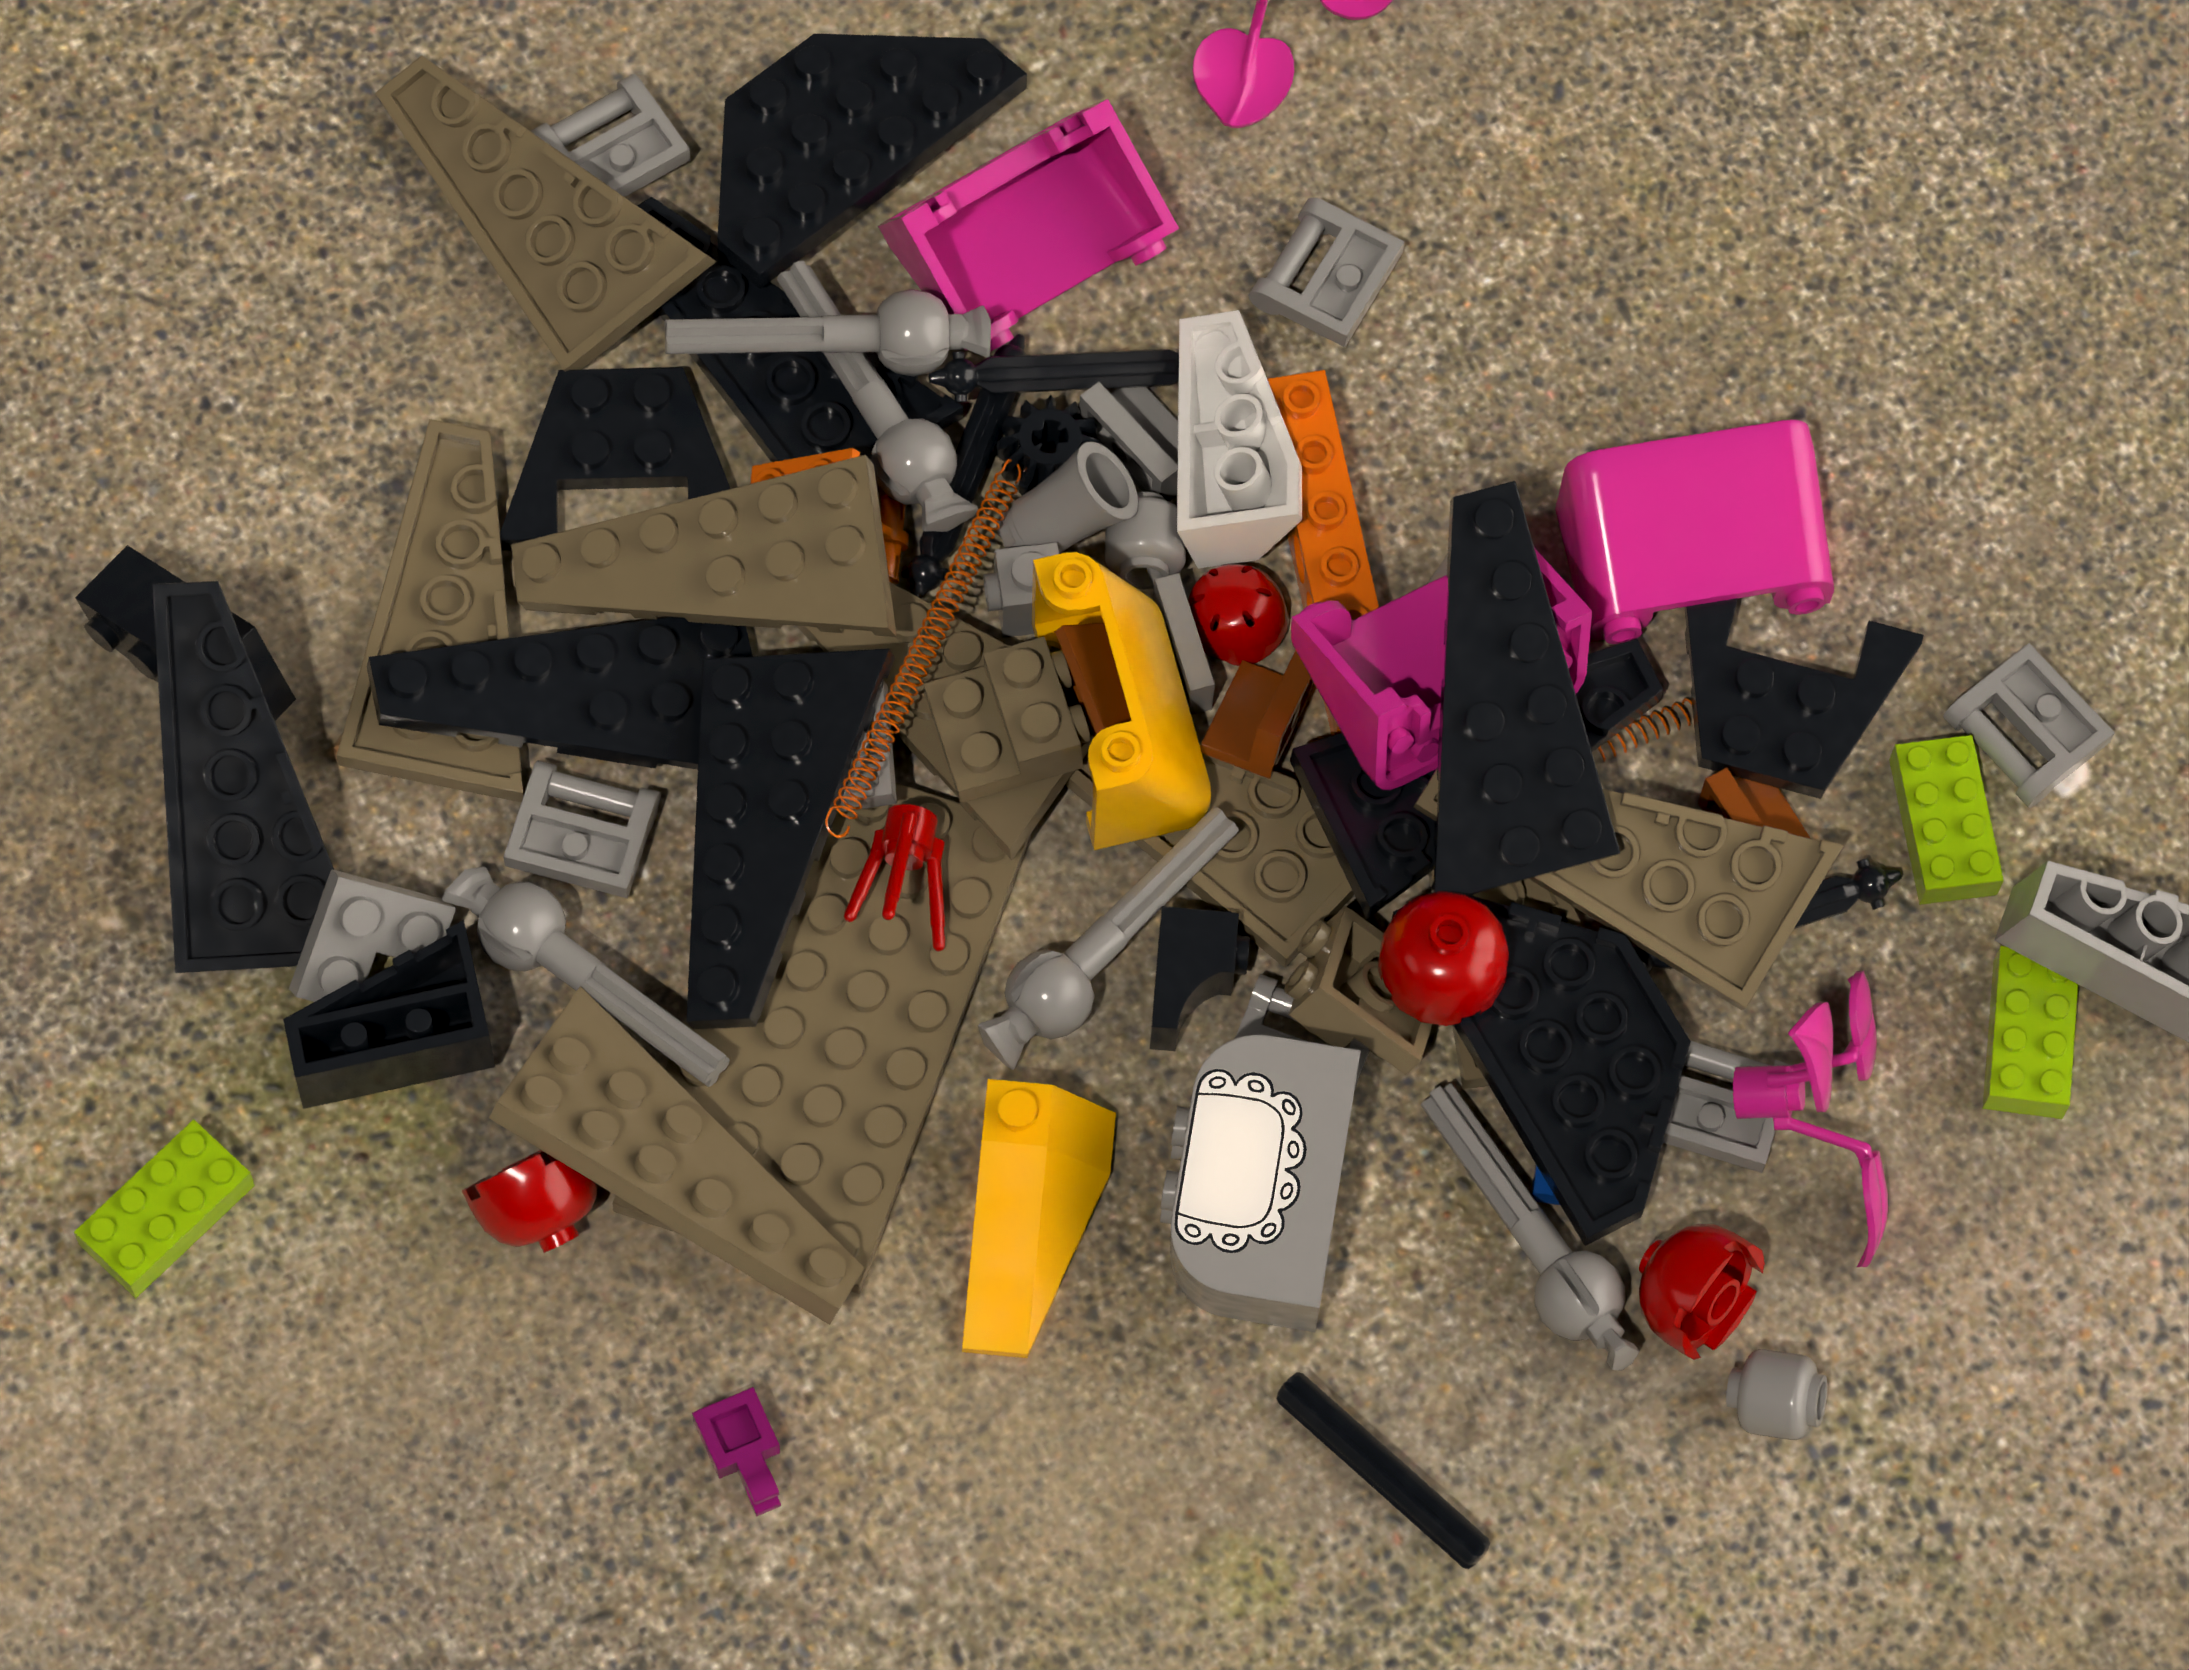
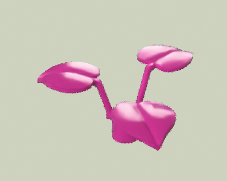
M1268 0L1256 1L1248 35L1233 28L1220 29L1210 34L1201 42L1194 56L1192 72L1197 91L1220 122L1230 128L1250 126L1268 117L1283 102L1293 82L1294 60L1290 48L1286 43L1278 39L1259 38ZM1320 0L1328 11L1349 20L1368 19L1378 15L1393 1Z
M1856 971L1854 976L1847 979L1851 985L1849 1018L1852 1040L1845 1051L1833 1055V1024L1830 1006L1828 1002H1818L1810 1007L1788 1032V1035L1799 1048L1805 1062L1782 1066L1736 1067L1733 1077V1102L1737 1119L1773 1118L1774 1130H1792L1851 1150L1856 1154L1862 1170V1186L1868 1226V1243L1857 1267H1868L1884 1234L1888 1213V1194L1879 1150H1872L1871 1146L1866 1142L1791 1117L1792 1111L1804 1110L1805 1082L1810 1081L1816 1111L1826 1112L1831 1099L1832 1068L1856 1062L1859 1081H1867L1872 1075L1877 1048L1876 1024L1866 975L1864 971Z

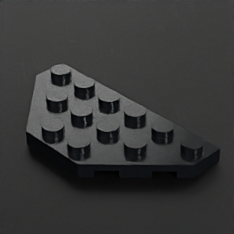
M848 34L811 35L725 99L717 237L718 253L755 286L761 289L781 272H784L793 263L800 260L1027 89V73L985 38Z
M1472 894L1469 897L1487 906L1502 925L1509 950L1507 974L1504 987L1490 1008L1481 1014L1480 1010L1473 1016L1462 1018L1461 1023L1454 1024L1453 1026L1584 1246H1587L1642 1217L1691 1041L1625 934L1601 927L1597 932L1562 922V916L1514 902H1511V906L1475 897ZM1398 910L1393 912L1392 919L1394 918Z

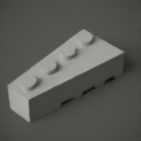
M2047 861L2013 886L1995 937L1996 942L2189 1042V904L2179 902V896L2157 889L2150 894L2126 888L2122 880Z

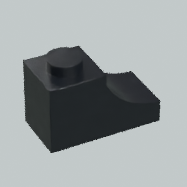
M1162 906L1150 1049L1175 1051L1178 1035L1189 1015L1204 1001L1216 995L1231 996L1234 974H1247L1250 936L1237 935L1239 913Z

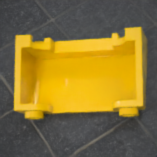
M1070 552L1034 559L1031 624L1035 638L1044 636L1048 649H1051V646L1061 649L1054 632L1061 626L1104 623L1131 718L1129 722L1102 729L1092 739L1088 749V767L1093 781L1092 810L1086 812V824L1093 850L1186 830L1195 826L1209 810L1211 786L1164 618L1157 603L1087 555Z

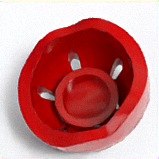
M1226 564L1215 567L1205 572L1199 578L1188 598L1204 652L1211 657L1221 659L1232 665L1240 666L1242 660L1255 664L1268 657L1280 645L1288 629L1289 616L1281 590L1265 572L1253 566ZM1250 619L1254 622L1252 627L1246 624ZM1215 621H1217L1218 628L1215 631H1212Z

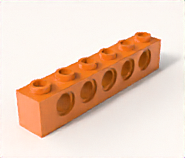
M1325 370L1269 378L1267 380L1302 465V521L1287 533L1303 609L1316 602L1338 601L1348 610L1351 620L1357 619L1379 608L1326 372ZM1325 704L1331 735L1342 733Z

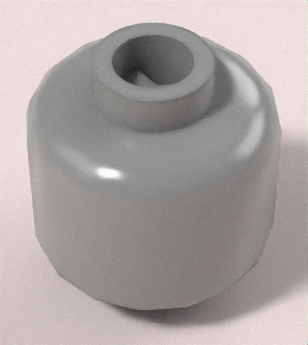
M1139 492L1137 493L1138 509L1136 514L1130 519L1106 528L1104 557L1110 571L1135 588L1145 590L1154 589L1155 579L1181 572L1186 561V547L1177 532V506L1166 501L1160 494Z
M1757 1349L1748 1356L1743 1369L1733 1368L1731 1370L1727 1384L1726 1404L1727 1407L1737 1408L1739 1424L1747 1433L1787 1440H1799L1805 1436L1810 1426L1819 1427L1821 1425L1827 1400V1377L1818 1374L1816 1364L1808 1356Z

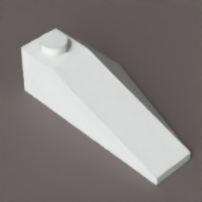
M1236 310L1179 319L1177 532L1198 569L1256 561L1302 521V465L1240 311Z

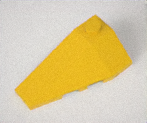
M996 1079L987 1080L962 1352L1028 1358L1058 1293L1059 1285L1075 1250L1077 1251L1089 1219L1110 1179L1115 1112L1055 1085Z

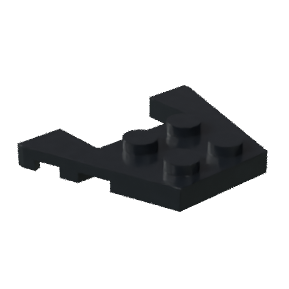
M683 367L568 370L566 372L558 370L500 531L502 551H512L511 544L558 533L559 490L687 487L689 500L731 489Z
M1738 598L1684 607L1686 618L1685 640L1687 655L1690 658L1692 678L1691 700L1698 767L1717 772L1728 768L1732 776L1819 799L1823 797L1874 716L1917 654L1924 637L1923 634L1869 620L1864 631L1853 679L1727 646Z

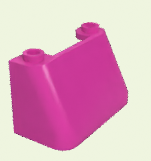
M1108 99L1085 107L1059 120L878 225L889 248L920 290L929 292L941 299L948 314L963 315L979 306L985 307L991 319L990 352L1014 338L1009 328L1016 324L1020 317L1115 262L1130 257L1134 265L1137 266L1167 249L1162 238L1179 229Z
M1782 420L1599 449L1575 457L1568 462L1564 469L1555 511L1574 590L1592 610L1589 642L1605 640L1609 644H1621L1637 639L1641 636L1642 629L1652 620L1653 613L1657 611L1771 593L1774 605L1779 608L1788 609L1791 614L1802 615L1822 608L1825 604L1830 603L1832 599L1834 584L1815 452L1809 426L1803 421Z
M1535 549L1576 694L1583 685L1587 674L1592 610ZM1447 575L1354 620H1351L1348 610L1338 601L1316 602L1304 608L1299 614L1292 616L1291 640L1297 654L1361 768L1375 785L1382 790H1392L1403 786L1438 767L1441 687L1444 675L1445 645H1443L1444 622L1446 620L1448 591Z

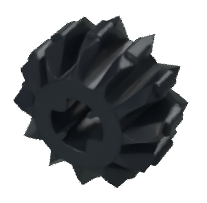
M1052 395L1045 400L1044 409L1038 410L1025 400L1024 404L1020 407V418L1007 416L1004 420L1002 427L1004 437L997 441L996 456L999 460L1004 461L1002 468L1008 459L1012 460L1008 462L1005 470L1001 473L1005 481L1012 482L1018 479L1019 471L1017 464H1019L1021 469L1019 493L1021 496L1056 471L1083 443L1096 442L1102 445L1100 440L1095 439L1097 425L1094 418L1079 419L1080 407L1076 401L1062 411L1056 409L1057 403ZM1043 448H1056V452L1046 453L1043 452Z

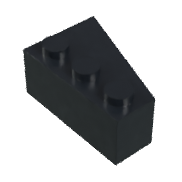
M127 545L75 599L89 620L84 625V628L90 637L109 652H112L114 649L119 651L142 674L158 683L152 584L183 583L185 581ZM231 612L273 718L276 721L296 698L255 626Z
M464 920L446 929V936L413 954L411 950H408L393 958L392 966L358 984L355 979L283 1019L295 1080L303 1109L495 1067L489 1031Z

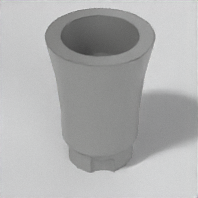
M1085 442L1056 471L1029 492L1015 500L1012 507L1007 512L1002 513L1004 520L997 521L1000 528L996 531L1000 535L1005 548L1057 542L1060 554L1094 533L1132 518L1138 509L1137 491L1129 472L1113 452L1099 443Z

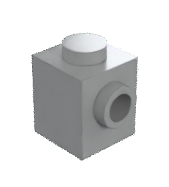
M1057 542L995 550L994 573L984 574L983 579L988 612L998 610L1002 638L1034 634L1031 624L1033 560L1059 554Z

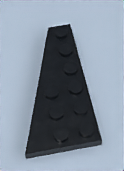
M653 197L637 205L717 261L656 310L664 322L665 320L800 317L782 289L771 282L759 289L718 253V246L711 242L710 235ZM822 351L689 354L771 462L848 448L856 449L860 452V456L866 455L871 460L872 449L877 438ZM865 352L908 419L923 418L937 424L943 430L963 417V405L955 402L948 395L945 394L944 397H941L920 383L918 376L913 377L893 372L882 364L876 352Z
M1512 481L1455 496L1450 500L1448 591L1446 620L1444 622L1443 645H1445L1444 675L1441 687L1437 769L1438 802L1434 834L1435 865L1432 893L1446 891L1469 896L1620 854V850L1516 482Z
M219 581L152 584L175 973L297 966L331 869L334 870V867Z
M684 617L658 618L657 620L650 619L372 656L368 658L367 672L378 724L381 726L456 737L461 732L499 738L498 744L522 748L523 742L557 747V753L655 769L659 764L698 770L703 659L753 657L746 626L688 622Z
M1638 639L1588 654L1587 674L1583 685L1576 693L1592 752L1660 702L1664 689ZM1342 733L1292 749L1290 763L1366 919L1370 918L1434 870L1436 821L1413 806L1435 770L1398 788L1382 790L1363 771Z
M889 648L703 659L686 1019L693 1030L757 1026L783 957L780 949L793 915L798 916L806 896L803 888L814 860L819 861L829 835L825 824L826 815L830 808L834 806L833 801L839 796L838 791L843 787L844 779L848 777V771L851 769L850 764L862 732L868 731L875 713L873 703L882 679L888 678L895 660ZM845 789L842 790L841 796L844 795ZM841 799L837 800V806L840 805ZM836 809L832 810L828 819L830 829L837 813Z

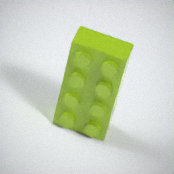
M1973 735L1895 744L1889 762L1919 905L1998 895L2004 879Z
M2000 946L1993 961L1982 1109L2063 1119L2070 1106L2078 984L2006 946Z
M193 1119L74 1231L78 1244L136 1299L255 1186L251 1172Z

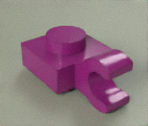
M754 1387L692 1412L693 1422L718 1478L721 1479L738 1471L756 1517L780 1507L781 1503L778 1499V1495H780L779 1490L765 1462L766 1459L780 1454V1445Z

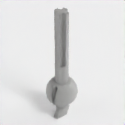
M804 260L793 263L790 270L779 274L777 281L800 317L841 315L810 265H806ZM865 352L824 353L852 397L854 404L877 438L872 449L871 462L874 464L878 487L890 499L905 505L920 504L922 506L923 531L948 532L974 517L978 510L977 506L954 493L949 485L957 467V454L950 437L935 423L923 418L908 419Z
M908 289L895 292L882 301L876 315L665 320V354L822 351V353L877 352L880 361L885 367L897 374L914 377L931 373L942 365L947 358L949 350L967 349L984 357H990L991 319L984 306H979L963 315L948 314L941 299L926 291Z
M1214 806L1104 916H1101L1064 953L1046 949L1031 953L1017 962L1007 978L1004 992L1009 1009L1001 1017L982 1022L978 1025L983 1044L1005 1066L1014 1070L1024 1044L1034 1035L1052 1040L1068 1036L1080 1028L1092 1011L1095 997L1090 981L1128 944V941L1162 906L1237 834L1239 829L1236 824L1229 820L1221 809Z
M486 867L465 869L445 890L442 901L469 908L473 914L479 917L477 936L483 951L494 963L513 971H529L543 966L575 991L581 986L606 1012L707 1087L716 1083L719 1074L727 1068L730 1059L724 1053L566 936V917L561 903L549 890L530 882H515L500 888L494 884Z
M1450 1083L1443 1089L1439 1086L1429 1093L1431 1097L1423 1101L1421 1107L1541 1275L1535 1286V1308L1541 1321L1554 1334L1571 1341L1587 1340L1590 1338L1597 1349H1606L1608 1352L1607 1363L1612 1370L1622 1371L1633 1364L1640 1351L1634 1343L1621 1337L1625 1330L1617 1321L1625 1304V1285L1618 1270L1598 1254L1586 1250L1572 1252L1454 1085Z

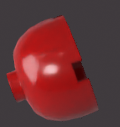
M1438 891L1417 896L1397 911L1382 936L1378 971L1381 980L1382 978L1384 980L1385 987L1392 994L1391 1000L1399 1010L1423 1023L1449 1026L1461 1023L1462 1018L1473 1016L1480 1010L1481 1014L1493 1005L1504 987L1509 950L1502 925L1487 906L1466 894Z
M540 1150L503 1168L497 1175L487 1180L483 1178L462 1190V1193L473 1215L484 1231L498 1242L514 1247L538 1242L543 1253L579 1236L574 1224L591 1211L597 1197V1183Z
M1714 1224L1691 1225L1675 1231L1664 1241L1657 1240L1652 1243L1644 1253L1639 1265V1271L1642 1274L1639 1286V1302L1642 1315L1649 1328L1665 1343L1693 1360L1701 1358L1696 1349L1703 1344L1712 1350L1717 1349L1738 1327L1753 1303L1757 1291L1748 1286L1747 1283L1751 1276L1752 1267L1763 1274L1765 1265L1763 1251L1736 1233Z

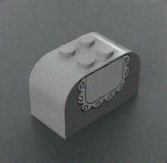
M1248 1035L1223 1044L1201 1066L1195 1079L1190 1108L1177 1106L1171 1142V1159L1181 1161L1179 1172L1166 1171L1160 1207L1162 1209L1160 1222L1171 1224L1170 1263L1174 1278L1185 1296L1199 1308L1226 1318L1310 1332L1316 1331L1361 1050L1270 1035Z

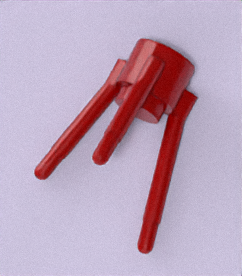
M911 804L894 805L888 809L884 829L876 830L874 833L871 852L852 892L851 899L844 912V919L847 922H853L856 919L884 856L885 861L892 867L885 893L882 917L885 920L893 919L900 898L905 871L918 870L923 866V861L927 862L932 944L934 950L939 952L945 948V917L941 866L945 842L935 837L938 819L933 812Z

